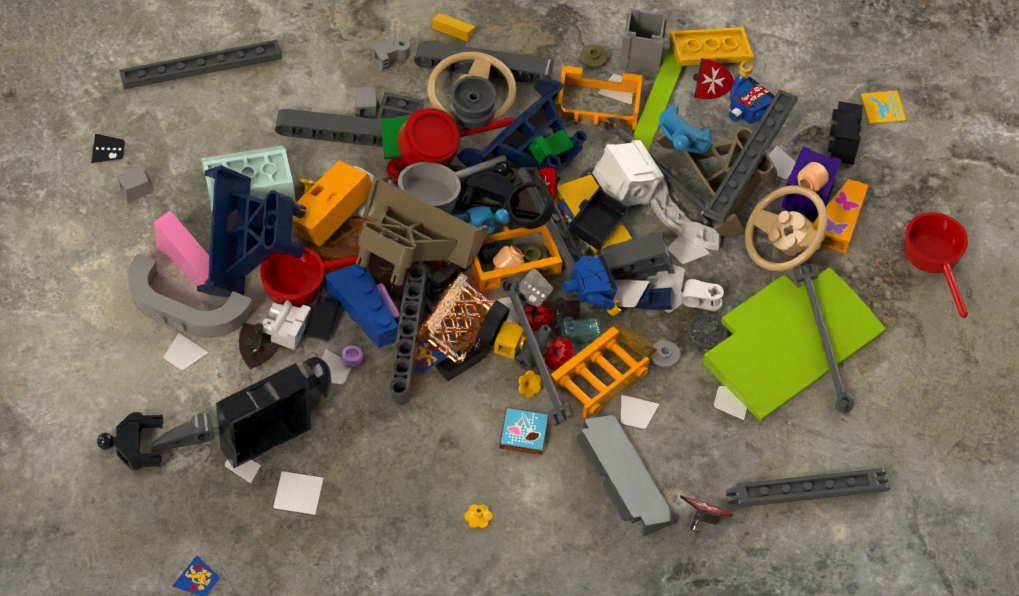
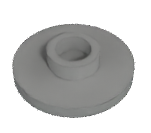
M658 341L650 349V358L659 367H672L679 361L680 350L673 342Z

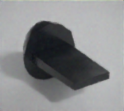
M318 357L305 360L303 366L309 376L306 378L309 382V390L316 387L327 398L332 382L331 370L328 364Z

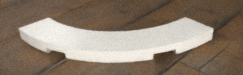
M663 177L652 194L650 201L656 215L678 236L698 246L718 251L721 235L714 228L688 219L685 213L671 200L666 179Z

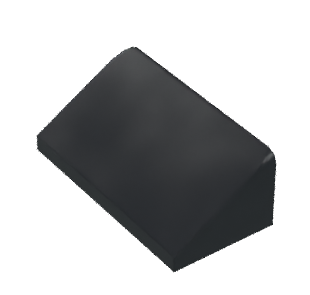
M468 344L436 364L435 367L447 381H450L482 361L483 352L472 344Z

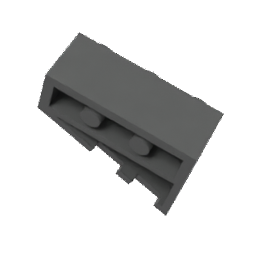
M661 232L650 233L641 238L630 239L627 242L609 245L606 248L600 249L601 255H604L614 280L636 278V274L648 273L649 276H656L655 272L661 271L675 274L671 254Z

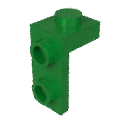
M562 129L546 138L542 135L535 138L529 148L540 165L546 162L550 155L558 156L573 148L574 145L565 130Z

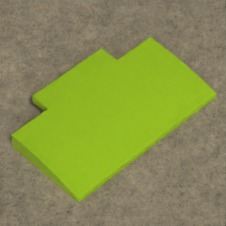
M830 267L818 274L817 279H813L833 352L839 366L882 335L886 328L859 296ZM786 275L781 276L723 316L721 323L732 335L705 353L703 358V364L760 422L830 372L805 284L798 288Z

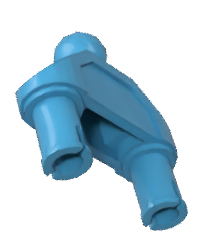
M675 104L668 105L666 110L660 115L659 124L668 139L673 142L674 148L679 151L685 150L693 153L708 151L712 145V130L710 129L708 133V127H704L701 130L697 129L678 116V106L674 109Z
M474 207L466 210V213L452 215L476 228L483 225L488 226L489 229L486 235L495 231V222L505 225L511 219V214L508 210L499 209L492 215L490 207Z

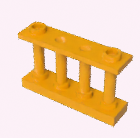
M614 326L551 374L556 390L566 387L584 404L582 416L584 419L591 415H596L603 405L636 379L643 378L649 370L650 359L647 356L638 363L618 345L619 331ZM608 350L613 351L631 369L622 375L603 357V354ZM597 362L616 381L608 387L604 385L587 369L591 363ZM577 374L582 375L600 393L591 399L571 379Z

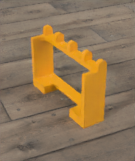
M563 66L561 83L564 86L572 85L636 93L634 115L632 116L565 109L562 107L563 87L559 92L557 111L560 118L561 116L574 118V123H578V119L594 120V125L598 126V121L610 122L606 118L614 117L618 118L621 124L632 125V130L636 129L643 75L623 73L622 82L619 83L582 78L583 68Z
M545 224L535 229L518 228L509 230L508 226H503V232L486 235L482 245L493 243L497 240L501 241L542 232L550 258L484 273L482 272L477 255L471 263L480 292L501 288V278L530 272L533 267L539 270V273L544 278L559 275L562 271V259Z

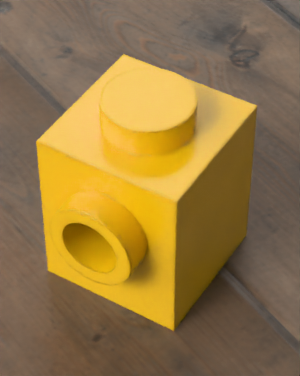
M504 321L495 340L494 353L515 359L518 350L522 349L526 342L522 327L516 323Z

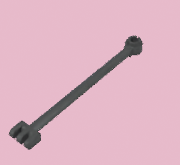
M606 118L611 123H616V127L613 129V124L604 121L603 127L606 132L618 135L625 143H631L634 140L623 130L618 118ZM651 155L664 178L700 210L697 217L703 223L709 225L711 221L705 217L704 211L711 200H708L705 204Z
M815 263L810 264L811 272L808 271L807 265H803V274L800 273L799 267H794L793 271L796 282L804 281L837 393L835 407L838 412L844 414L846 405L841 401L846 400L849 402L847 404L848 413L851 411L854 402L845 392L813 284V279L818 278Z
M507 277L510 283L503 279L501 290L508 294L512 301L554 409L548 412L552 424L557 426L559 425L557 416L561 422L567 420L564 412L571 418L574 416L570 403H561L519 298L520 284L516 279Z

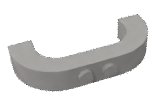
M137 253L130 265L128 282L130 295L135 306L144 315L154 319L157 323L174 327L179 332H186L204 338L221 337L239 329L253 312L252 298L234 291L226 303L216 310L201 311L160 295L151 289L150 285L158 273L156 260Z

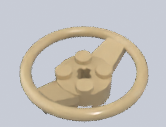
M481 52L457 53L445 58L433 69L427 85L429 100L435 109L442 110L451 117V112L445 109L439 102L435 86L438 76L446 67L462 60H474V63L468 75H461L459 80L466 76H479L489 80L491 65L499 69L507 80V99L495 111L494 119L491 122L504 116L514 103L516 97L514 76L502 61L491 55Z
M798 185L781 187L766 195L753 209L746 224L745 246L751 259L758 266L770 271L789 270L809 259L816 250H819L822 240L825 239L827 211L822 199L813 190ZM783 195H804L813 201L818 210L817 231L814 230L812 222L799 212L782 211L777 215L764 211V209L772 201ZM754 226L767 233L773 245L786 255L796 256V253L802 250L804 252L787 262L773 263L764 260L754 247Z

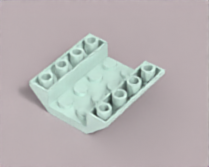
M283 146L201 158L203 173L205 170L222 165L250 177V196L265 200L266 195L270 191L275 190L291 197L296 203L286 149ZM204 175L212 212L215 179Z

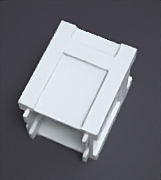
M632 140L631 143L619 145L607 144L601 160L597 162L592 172L604 192L626 206L649 204L652 194L664 177L641 140Z

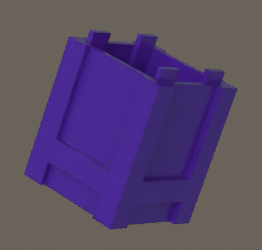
M802 147L786 186H799L797 179L799 171L810 162L820 163L826 168L829 179L816 193L826 207L835 187L837 173L842 160ZM801 194L785 195L781 205L782 208L806 214L808 218L813 220L817 219L819 216L818 210L811 199Z

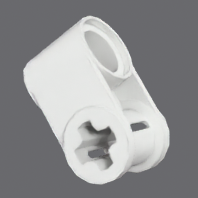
M690 279L685 283L681 301L688 307L718 311L722 307L721 298L724 295V290L718 284Z

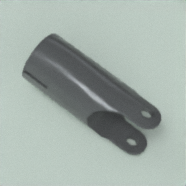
M542 325L534 333L541 353L545 350L548 335L551 332V328L548 325ZM528 341L515 358L516 364L521 369L527 371L531 370L536 363Z

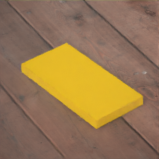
M744 27L669 31L668 34L678 66L701 65L703 58L719 62L720 64L743 61L752 62L754 59Z
M588 175L556 186L555 192L561 201L563 199L572 216L575 217L581 210L578 208L584 199L588 201L599 186L592 175ZM621 223L601 249L632 239L623 223ZM589 245L595 255L601 254V250L598 251Z

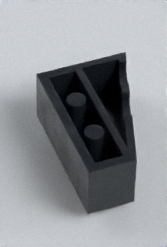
M839 101L837 109H833L831 120L835 121V123L831 124L829 136H832L833 139L829 140L827 152H831V158L841 159V163L854 165L861 139L859 132H861L860 124L862 121L863 105Z

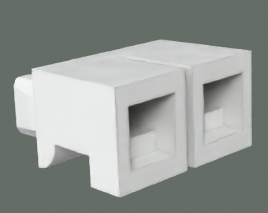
M286 300L284 305L273 303L269 316L276 318V320L265 318L262 323V332L271 335V342L295 350L310 322L311 307L302 305L301 308L292 306V303Z

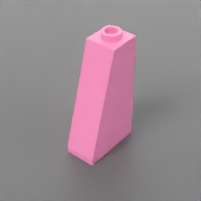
M169 211L153 222L156 247L198 286L208 283L210 256L175 215Z

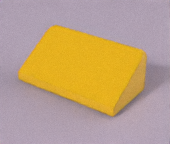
M439 13L432 19V29L468 42L476 29V26Z

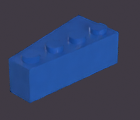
M355 264L324 275V290L329 295L331 294L336 301L340 302L339 306L348 312L349 317L361 326V330L378 348L396 342L398 325L367 267H360V264Z

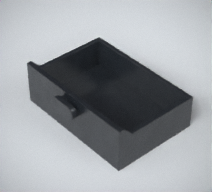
M600 186L588 201L584 199L578 207L581 210L573 218L568 231L600 251L625 220L630 208L604 192Z

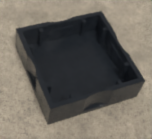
M296 363L216 402L220 448L233 469L262 455L271 448L311 430V413L308 409L310 401L309 382Z

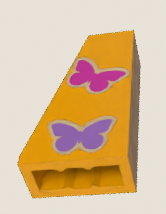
M848 179L825 207L827 211V228L824 235L825 239L822 240L820 246L847 253L866 196L867 184ZM819 216L812 225L816 231L818 229Z

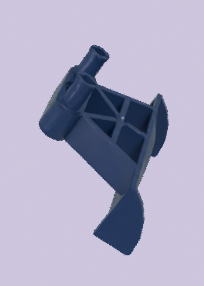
M543 79L534 86V89L542 96L518 116L483 151L466 148L457 154V158L468 168L482 163L489 153L497 156L505 155L507 160L522 167H537L538 170L554 168L556 177L581 152L587 135L581 130L576 131L574 136L569 137L574 145L573 148L558 156L550 155L546 162L540 165L532 152L531 156L524 153L535 138L541 135L544 138L552 135L551 133H546L550 128L553 134L562 129L565 130L553 102L564 87V84L552 79ZM542 107L548 123L537 132L527 119ZM516 129L528 140L518 150L502 143Z
M222 165L205 170V176L215 179L208 283L197 286V291L220 297H230L233 291L244 295L245 276L274 252L280 255L289 254L295 258L303 256L304 251L301 250H304V247L291 241L293 216L299 219L303 218L306 214V211L303 210H306V207L295 203L291 197L275 190L270 191L266 195L265 200L250 196L251 178Z

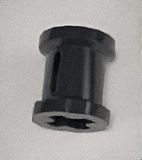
M499 240L495 241L492 245L481 246L478 254L483 264L493 260L496 254L503 248Z

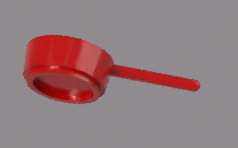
M435 108L420 109L413 113L401 126L398 134L399 150L410 164L430 162L447 167L457 154L461 137L507 127L514 119L505 118L493 121L478 129H459L455 120L446 112Z
M937 212L920 214L913 218L906 228L904 242L906 257L916 268L922 271L944 273L959 315L962 318H966L968 311L952 269L957 266L967 249V233L957 220L946 214Z
M307 247L301 250L304 251L301 258H295L289 254L280 255L274 252L263 261L260 268V277L267 296L274 303L284 305L286 300L292 303V306L302 307V305H308L313 302L321 293L324 271L356 264L358 255L323 262L315 251Z

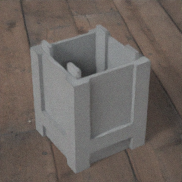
M628 7L626 28L622 41L620 69L627 70V68L649 71L652 74L659 73L668 13H651Z

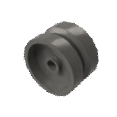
M466 76L454 84L451 91L450 110L452 118L457 124L464 128L478 129L488 125L494 119L496 91L490 81L479 76Z

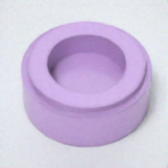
M347 346L342 350L341 361L347 367H357L363 361V352L357 346Z

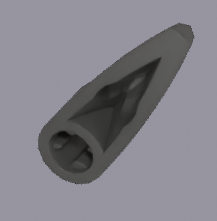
M206 413L196 414L191 418L190 422L179 425L164 433L151 444L152 451L191 446L212 440L214 433L210 415Z

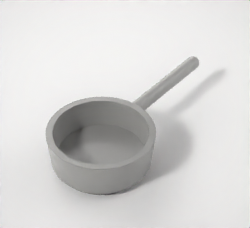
M500 155L455 173L448 167L438 163H414L407 166L400 173L398 188L449 214L454 209L460 192V179L492 168L498 162H506L507 157Z

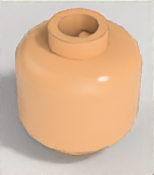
M810 162L799 171L797 179L799 186H804L817 192L828 182L829 176L823 165L817 162Z
M513 245L510 247L504 246L493 258V263L496 266L494 270L524 264V254Z

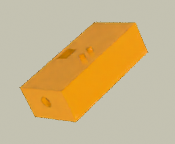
M338 160L296 202L306 207V210H303L306 211V214L301 219L293 216L292 233L321 246L368 199L372 183L368 173Z

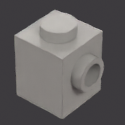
M375 87L355 88L356 117L376 119V108H380V95H376Z
M140 166L117 175L119 189L127 203L150 194L149 185L152 184L150 176L147 172L144 173Z

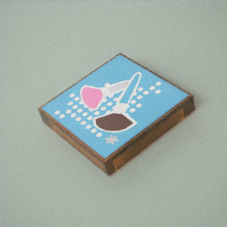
M506 407L499 448L543 455L549 414Z

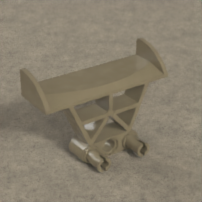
M747 127L739 128L735 133V139L714 143L704 153L683 151L712 197L753 133L751 129ZM665 133L656 137V141L662 147L675 149L673 142L668 139ZM767 152L724 223L719 222L714 226V229L720 235L727 237L744 234L745 230L737 218L739 211L761 181L766 182L769 188H776L779 185L777 169ZM728 154L726 162L723 161L720 155ZM716 157L723 168L709 177L698 160Z
M387 175L372 180L363 217L373 222L363 223L358 241L360 250L356 260L357 265L369 267L372 253L394 264L390 282L395 285L404 284L406 271L414 261L449 260L464 269L468 268L485 240L489 229L488 226L483 225L476 228L389 184V176Z

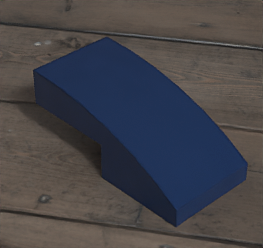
M648 284L635 308L672 310L674 291L672 287L651 289Z

